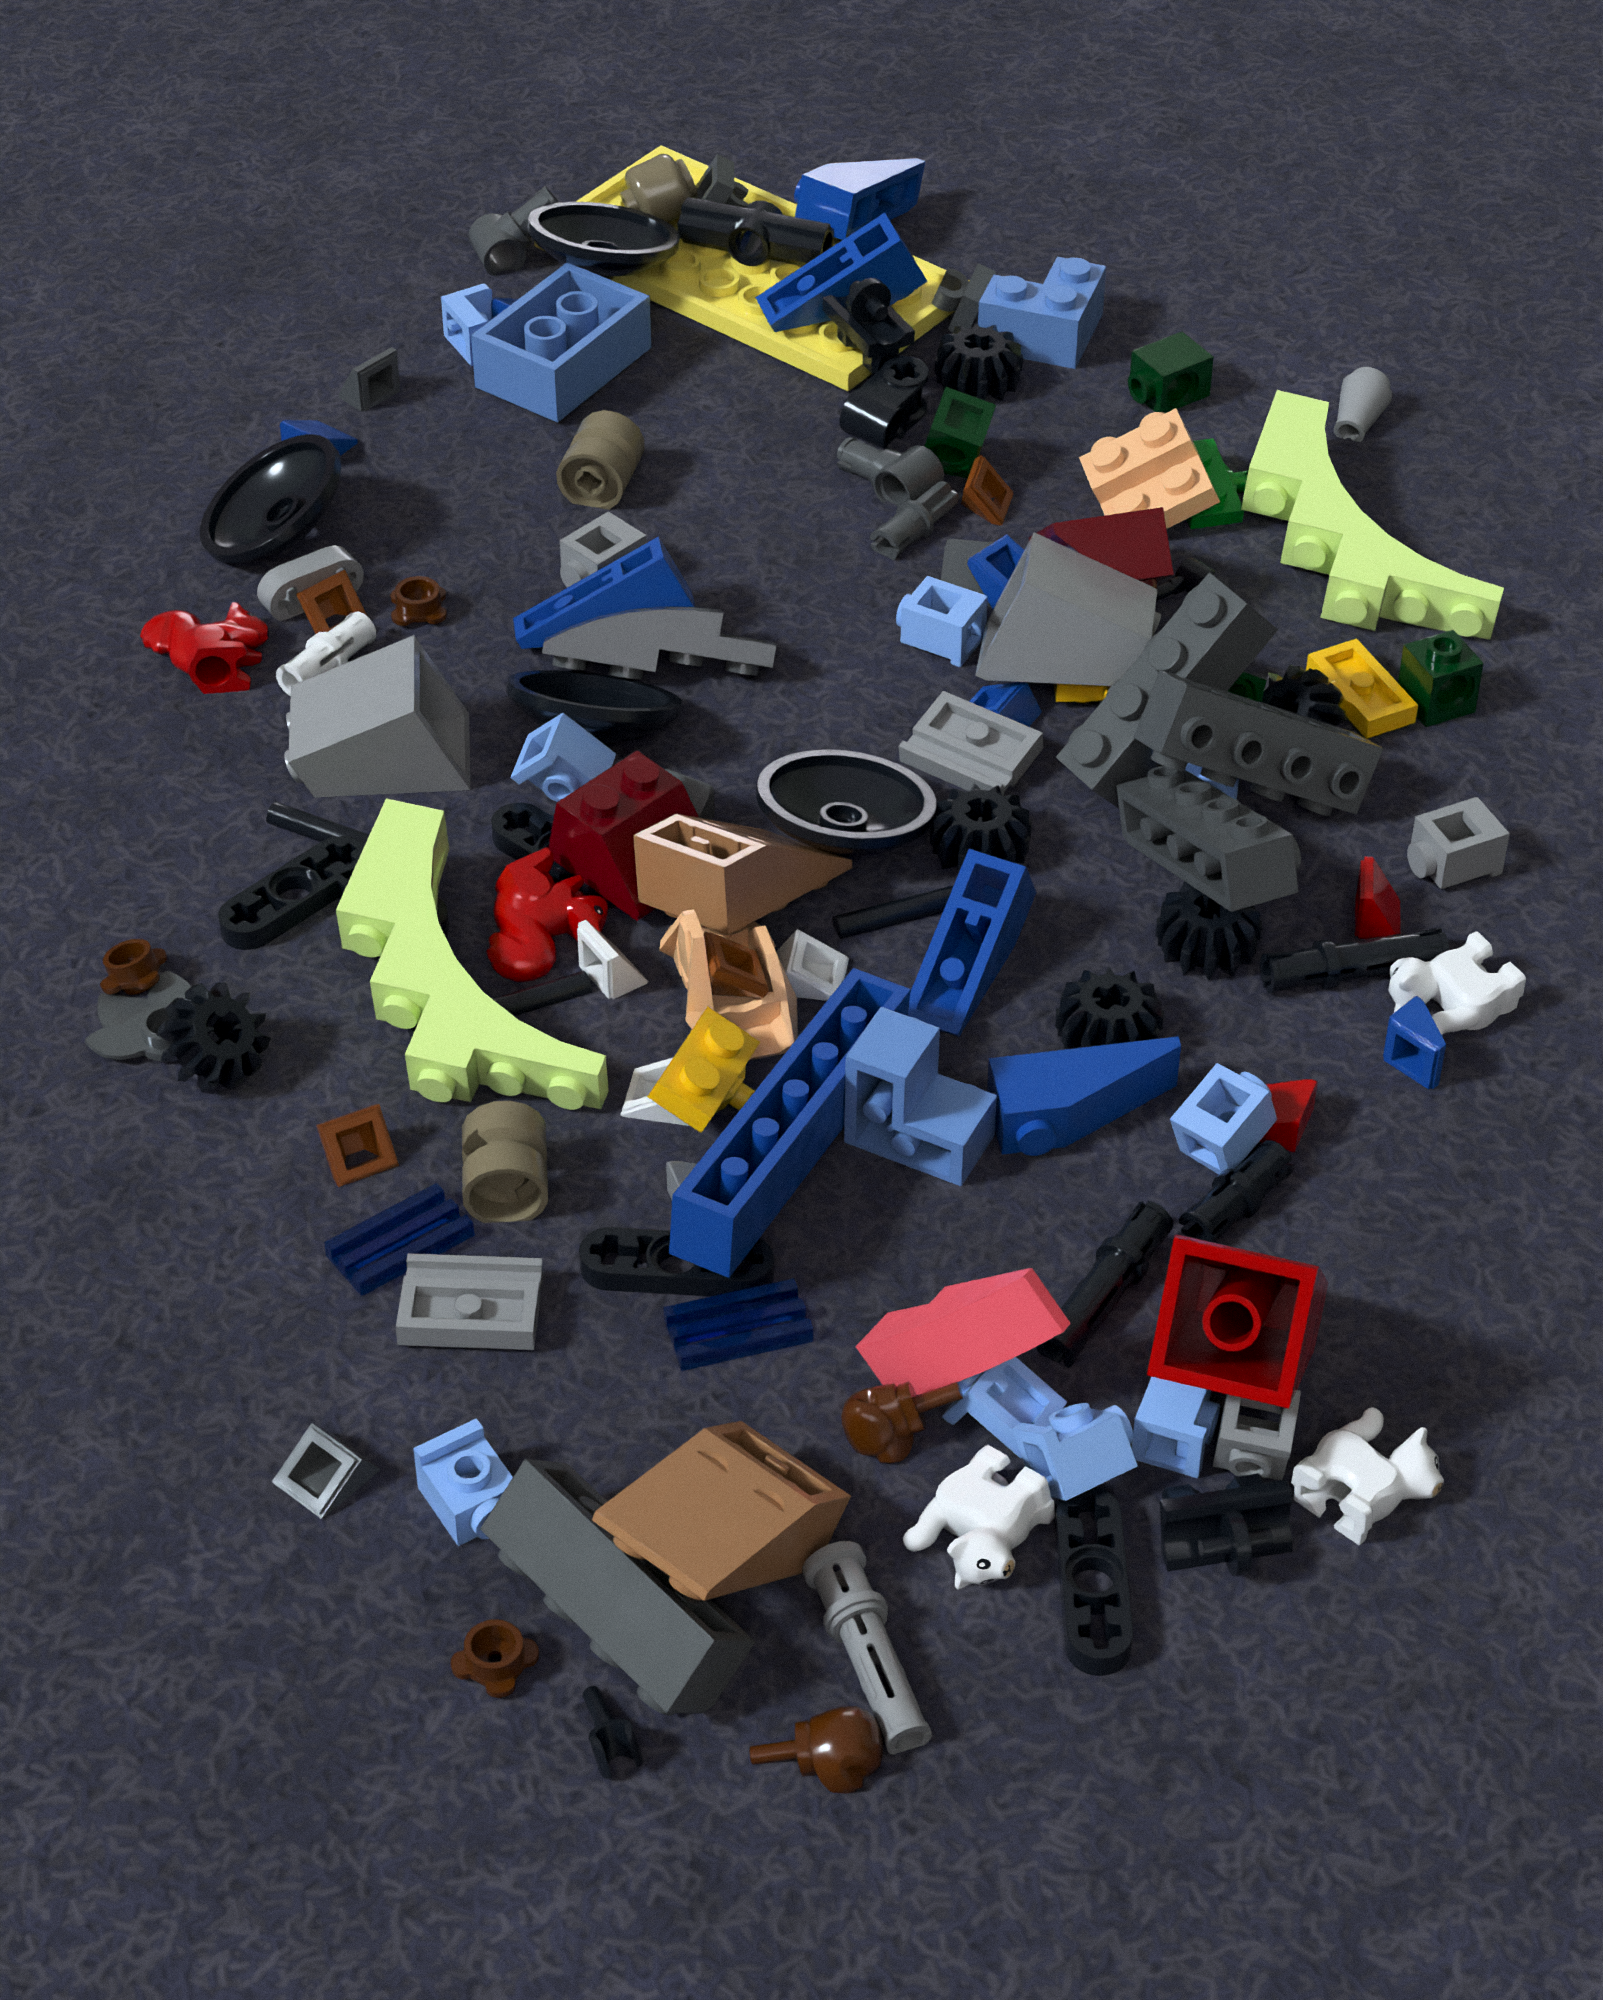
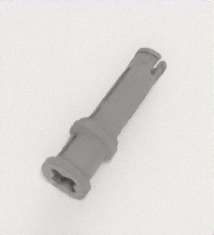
M839 1541L828 1544L816 1550L806 1559L802 1566V1575L805 1582L810 1588L817 1589L826 1610L823 1616L826 1632L837 1642L844 1643L860 1681L861 1688L867 1697L875 1719L885 1738L884 1742L888 1752L893 1755L923 1746L931 1739L932 1732L929 1724L923 1718L918 1702L906 1677L905 1670L884 1627L887 1621L888 1606L884 1597L871 1588L864 1571L866 1566L865 1553L858 1543L852 1541ZM834 1565L840 1566L841 1570L834 1572ZM842 1588H846L848 1592L844 1593ZM869 1647L873 1648L871 1652H868ZM874 1664L880 1665L893 1698H888Z

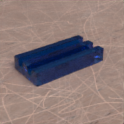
M435 1183L325 1241V1253L327 1258L354 1289L363 1296L406 1273L408 1253L439 1255L473 1237L474 1225L473 1221L466 1214L462 1217L459 1215V1206L452 1198L447 1201L445 1200L444 1190L438 1183ZM444 1223H447V1225L411 1243L412 1240L416 1239L417 1237L431 1231L432 1229ZM389 1252L392 1253L391 1255L377 1261L376 1263L362 1269L361 1271L358 1270L359 1268L373 1262L374 1260L388 1254Z
M794 1278L663 1307L664 1322L681 1371L813 1342V1326L810 1318L806 1319V1308L802 1298H798V1287ZM790 1320H791L790 1323L781 1324V1325H777V1326H772V1327H768V1328H763V1329L751 1331V1330L754 1329V1328L763 1327V1326L772 1325V1324L781 1323V1322H785V1321H790ZM722 1335H727V1337H723V1338H718V1339L709 1340V1341L700 1342V1343L691 1344V1345H688V1344H687V1343H691V1342H695V1341H700V1340H704V1339H709V1338H713V1337H718V1336H722Z

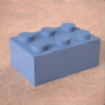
M565 263L471 335L475 388L558 423L651 348L650 296L578 266Z

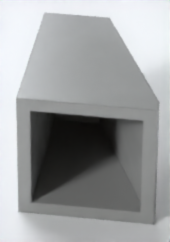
M1034 532L985 624L975 676L987 681L1112 686L1113 683L1123 677L1144 651L1147 642L1155 634L1161 619V614L1155 611L1157 589Z
M415 635L291 686L290 712L286 714V722L289 729V750H286L284 754L285 763L292 778L297 783L303 782L314 797L470 790L469 713Z

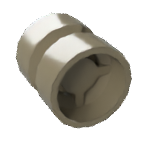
M602 410L592 412L585 417L556 472L557 484L562 494L572 504L608 510L617 505L645 450L644 437L639 427L628 417L613 411Z
M493 1101L477 1107L467 1115L462 1125L463 1206L472 1217L483 1223L532 1221L544 1211L548 1203L546 1122L537 1110L519 1102Z

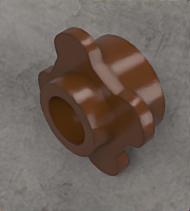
M413 576L400 581L395 590L391 592V602L396 604V609L391 612V619L397 625L407 626L412 622L438 624L447 617V610L441 604L446 599V591L429 577Z
M131 939L115 945L103 957V964L108 977L100 983L102 991L106 994H115L123 990L129 995L147 991L160 980L158 970L160 965L168 959L165 950L162 948L152 949L150 943L144 939Z
M499 1619L486 1620L469 1630L464 1640V1650L454 1653L451 1658V1670L456 1678L462 1680L470 1678L485 1686L489 1696L502 1698L514 1692L516 1688L515 1680L521 1672L538 1662L539 1648L532 1639H523L519 1629L512 1623ZM492 1655H499L502 1658L499 1662H490L488 1660Z

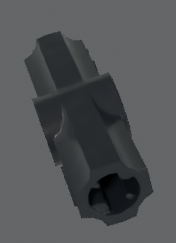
M687 197L682 204L680 218L677 223L680 239H682L683 243L729 251L736 261L746 266L760 265L766 259L804 266L834 246V228H831L830 224L783 215L780 209L767 201H754L744 208Z

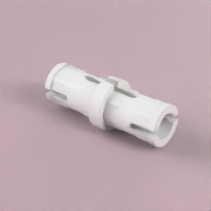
M355 611L347 615L342 622L330 631L318 632L307 640L305 650L277 669L276 679L282 690L291 696L292 685L347 663L348 659L367 644L375 641L376 629L373 622L364 613Z

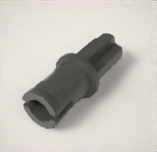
M938 481L915 501L906 500L898 506L896 514L871 533L870 540L875 541L871 543L872 549L895 560L913 542L922 536L926 538L931 536L934 530V523L958 504V493L951 490L948 482Z

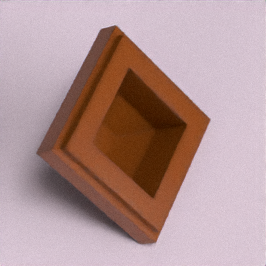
M980 455L974 460L963 490L961 505L991 524L1003 525L1013 497V491L986 458Z
M345 570L296 594L315 634L318 632H328L339 624L328 627L325 619L334 614L347 616L351 612L359 611L367 616Z
M705 931L704 939L712 995L764 998L769 989L757 951Z
M374 1104L316 1125L333 1179L338 1187L399 1166L380 1104ZM361 1150H367L379 1156L348 1168L345 1165L347 1155Z

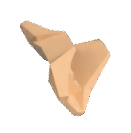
M694 909L682 911L662 937L659 951L674 958L679 975L682 976L685 988L688 990L685 1018L687 1024L693 1029L708 1006L760 1041L749 1061L785 1054L798 1038L797 997L776 953V945L766 926H760L754 921L746 925V928L739 933L716 935L757 951L769 989L767 995L764 998L712 995L704 932H713L708 927L700 925Z

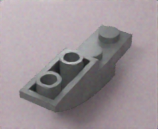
M659 606L620 611L572 625L545 638L542 654L554 655L553 666L585 671L587 661L609 664V675L642 680L644 670L656 672L660 649L670 651L669 661L702 666L704 657L726 660V671L758 676L760 666L773 668L776 644L773 641L720 633L723 619L722 610L699 607Z

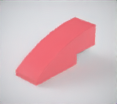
M1027 1268L945 1286L929 1304L888 1312L855 1347L882 1385L895 1384L898 1386L909 1381L916 1395H920L962 1381L1017 1357L1063 1333L1071 1323L1033 1268Z

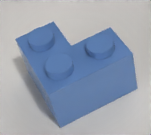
M1057 257L1043 284L1025 281L1018 276L993 275L979 301L978 325L984 328L996 325L998 332L1007 331L1013 333L1014 342L1021 345L1023 359L1076 369L1103 314L1106 266L1089 263L1082 258L1067 259Z
M880 1007L846 1055L844 1142L962 1186L995 1136L997 1095L979 1089L974 1085L965 1084L938 1074L939 1027Z

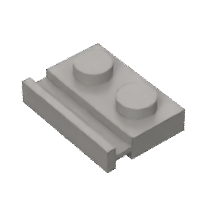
M942 691L913 727L911 738L907 742L902 741L898 746L900 761L967 791L971 790L974 783L981 790H990L999 785L1002 796H1004V792L1009 786L1014 787L1044 748L1042 732L946 691Z
M407 1254V1271L403 1279L396 1321L397 1345L534 1350L541 1300L540 1290L541 1284H543L542 1258Z

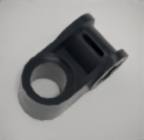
M899 356L885 362L878 372L848 396L841 411L840 428L844 432L883 450L888 449L887 446L896 438L902 439L906 432L927 413V403L922 397L923 387L928 381V367L920 359L910 356Z

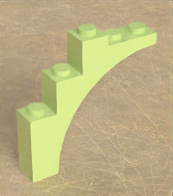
M1277 390L1249 466L1241 510L1288 521L1280 563L1329 575L1320 618L1375 631L1379 617L1442 631L1454 630L1460 636H1473L1490 640L1504 587L1459 574L1422 557L1388 535L1358 507L1337 476L1328 454L1325 433L1329 402Z
M386 799L336 908L342 949L354 951L365 957H380L370 979L376 1019L386 1021L402 1029H410L417 1024L405 1053L410 1090L418 1091L425 1098L435 1102H448L452 1098L471 1102L479 1084L489 1086L495 1092L506 1096L525 1093L548 1098L552 1103L564 1109L575 1110L582 1106L601 1109L609 1092L606 1055L561 1042L518 1020L485 994L456 959L441 929L437 916L438 886L449 853L444 811Z

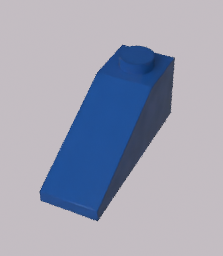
M912 158L825 164L802 174V178L799 180L794 193V201L797 204L795 217L830 224L831 228H834V237L840 240L847 238L883 213H886L889 220L908 212L917 204L926 161Z
M883 213L755 298L774 332L832 321L823 311V297L829 295L836 297L847 296L850 293L849 288L851 284L855 281H863L867 278L880 279L890 290V306L908 297L915 289L928 281L886 213Z
M656 537L514 617L513 623L516 641L521 649L541 648L545 638L572 625L598 616L649 607L696 606L690 587L660 538Z
M968 849L911 989L909 1017H914L939 1027L942 1032L957 1037L961 1035L1015 947L1037 893L1026 866Z
M1179 1037L989 1058L987 1092L997 1095L995 1132L1002 1155L1022 1152L1029 1156H1038L1049 1152L1053 1148L1066 1147L1176 1087L1181 1053Z

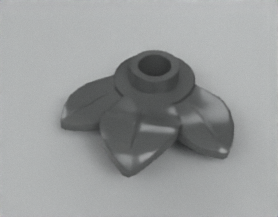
M164 971L160 975V980L150 988L148 998L101 993L98 996L97 1008L99 1021L103 1028L86 1037L85 1044L96 1054L104 1058L125 1060L146 1056L149 1059L161 1061L162 1052L172 1045L170 1042L157 1036L159 1026L166 1020H170L165 1013L166 1007L177 997L185 999V992L192 986L179 975L170 971Z

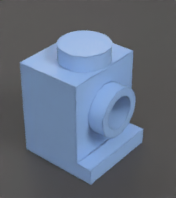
M926 576L912 595L906 594L899 604L896 624L901 627L900 642L951 659L952 665L961 667L983 639L987 622L988 596Z
M561 713L527 735L510 778L518 784L529 780L541 789L547 797L558 802L612 767L616 753L566 714Z
M1216 1063L1170 1118L1180 1151L1217 1174L1226 1169L1238 1167L1277 1121L1270 1089L1263 1081L1251 1073L1241 1072L1237 1074Z
M1151 1377L1134 1420L1132 1451L1135 1460L1198 1478L1202 1469L1205 1444L1209 1445L1212 1440L1220 1412V1404L1210 1401L1212 1391Z
M1088 1403L1074 1404L1049 1416L1050 1426L1043 1427L1021 1423L1012 1428L1025 1466L1047 1479L1052 1498L1067 1501L1138 1466L1130 1446L1134 1440L1132 1426L1126 1414L1116 1405H1112L1104 1410L1091 1409Z
M476 1418L413 1448L418 1489L458 1546L477 1537L489 1539L480 1528L513 1478L485 1439L483 1427Z

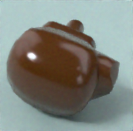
M909 1381L898 1386L887 1384L865 1388L852 1394L845 1401L841 1415L842 1426L847 1440L858 1454L875 1456L880 1463L891 1464L900 1462L911 1451L913 1433L926 1430L923 1412L963 1399V1394L958 1382L918 1396Z
M846 1706L812 1716L810 1721L796 1722L795 1740L750 1746L749 1751L752 1764L797 1759L802 1776L817 1774L821 1783L830 1792L847 1794L862 1788L864 1778L874 1773L880 1767L883 1757V1741L878 1723L871 1713L858 1706Z

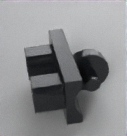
M867 278L863 281L853 282L849 288L850 293L847 296L836 297L829 295L823 297V311L837 325V338L846 347H858L863 352V365L871 373H876L883 367L885 362L899 357V348L914 344L915 330L890 306L891 293L889 288L880 279Z
M1257 1473L1234 1477L1224 1490L1200 1493L1199 1490L1194 1489L1190 1484L1165 1488L1160 1500L1161 1554L1167 1572L1226 1562L1232 1576L1250 1574L1252 1558L1293 1552L1289 1518L1292 1490L1287 1481L1281 1480L1266 1483L1260 1474Z

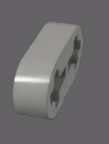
M336 545L328 546L276 566L268 571L258 585L257 596L260 603L275 619L284 621L304 613L297 598V593L343 570L346 571L357 592L363 582L364 572L362 566L345 548Z

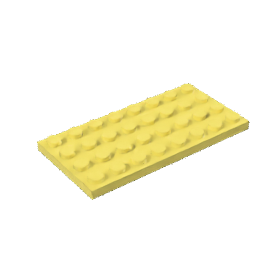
M660 145L576 202H595L625 207L620 192L628 189L625 181L626 172L630 168L660 154H667L674 161L682 159L693 178L695 186L709 166ZM734 177V181L748 189V194L743 200L748 205L754 201H767L780 209L783 215L795 217L797 204ZM679 218L669 222L677 231ZM834 237V245L842 241ZM680 239L677 253L666 262L634 275L614 276L612 280L647 294L653 302L846 391H850L872 374L863 365V352L858 347H846L837 338V325L833 321L774 332L755 297L801 268V265L766 259L760 265L746 266L736 261L729 251L683 243L682 239ZM534 241V246L537 247V248H539V249H541V250H543V249H542L541 247H539V246L536 244V242ZM913 256L928 282L915 289L908 297L892 304L891 307L915 330V342L955 311H943L932 304L946 270ZM908 346L899 348V353H900L901 351H903L905 348H907Z

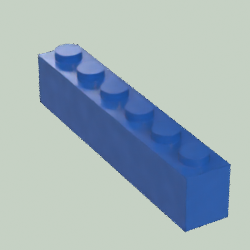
M855 968L850 971L673 1193L670 1255L730 1278L843 1129L845 1122L846 1055L880 1007L908 1016L911 989Z

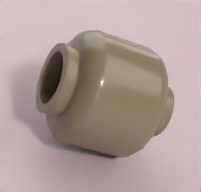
M660 154L630 168L625 174L628 189L620 192L625 207L654 215L668 223L680 218L681 207L687 197L693 198L698 195L693 178L682 159L674 161L667 154Z

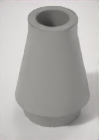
M1361 367L1344 378L1341 385L1337 421L1334 426L1336 437L1351 438L1352 441L1361 442L1366 432L1391 403V384L1383 372L1372 367Z

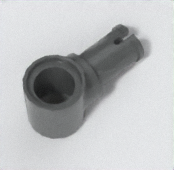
M546 186L542 187L529 201L520 208H517L513 213L507 211L504 215L495 213L485 214L476 219L471 225L468 233L469 242L487 273L491 276H496V272L510 269L519 271L523 267L526 260L525 249L533 243L532 237L527 230L529 214L538 207L560 203Z
M848 437L841 443L837 451V458L840 459L837 462L838 468L870 481L876 496L883 503L889 501L899 506L906 500L915 501L938 481H944V470L939 458L925 446L916 445L901 453L889 448L880 450L857 438Z

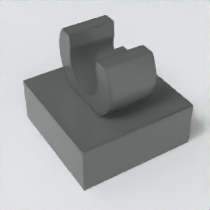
M717 154L697 183L698 195L693 198L746 208L748 203L743 200L748 194V189L734 181V162Z
M978 263L970 281H968L961 272L947 268L932 304L943 311H956L948 327L949 331L953 332L956 326L966 329L971 328L978 313L979 301L996 271Z

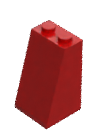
M1176 1234L1173 1240L1147 1376L1289 1409L1315 1349L1328 1288L1326 1277L1319 1266Z

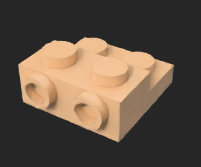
M1176 408L1167 413L1153 412L1142 419L1138 428L1118 438H1101L1094 443L1091 452L1079 457L1092 491L1099 501L1104 515L1163 507L1166 529L1220 502L1195 444Z

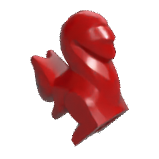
M233 602L226 619L214 623L201 624L197 616L183 610H171L160 613L145 623L140 637L145 648L152 649L157 654H169L172 664L177 669L187 673L203 694L249 690L251 678L239 667L252 666L262 661V653L254 649L266 642L269 638V629L263 620L243 609L239 603Z
M548 847L506 865L495 885L497 895L493 914L500 931L493 933L488 938L490 948L486 950V954L492 963V968L502 977L514 982L535 981L548 974L557 958V949L552 937L567 933L578 942L577 928L579 922L587 920L599 932H602L607 920L608 905L605 899L596 895H583L581 891H578L584 884V878L581 875L573 876L557 883L553 881V877L548 872L554 863V855Z

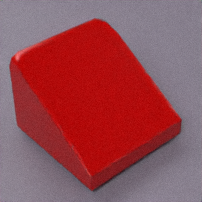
M1364 856V860L1360 862L1355 895V936H1358L1360 939H1369L1400 934V899L1374 857Z
M1303 1079L1266 1084L1272 1094L1271 1099L1277 1121L1259 1142L1272 1140L1282 1145L1286 1150L1296 1151L1314 1110L1318 1081Z

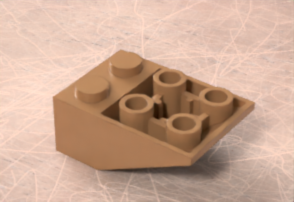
M674 814L633 835L639 902L662 910L666 915L678 918L682 911L694 909L700 925L708 927L710 931L720 935H731L743 931L746 925L770 912L784 909L794 899L811 890L826 886L828 881L853 868L851 859L815 849L802 842L764 829L681 814Z
M737 1421L702 1429L598 1508L593 1515L592 1521L614 1536L613 1543L621 1551L634 1558L648 1560L669 1575V1583L675 1590L689 1598L706 1601L802 1574V1566L806 1559L816 1550L828 1545L851 1495L743 1421Z

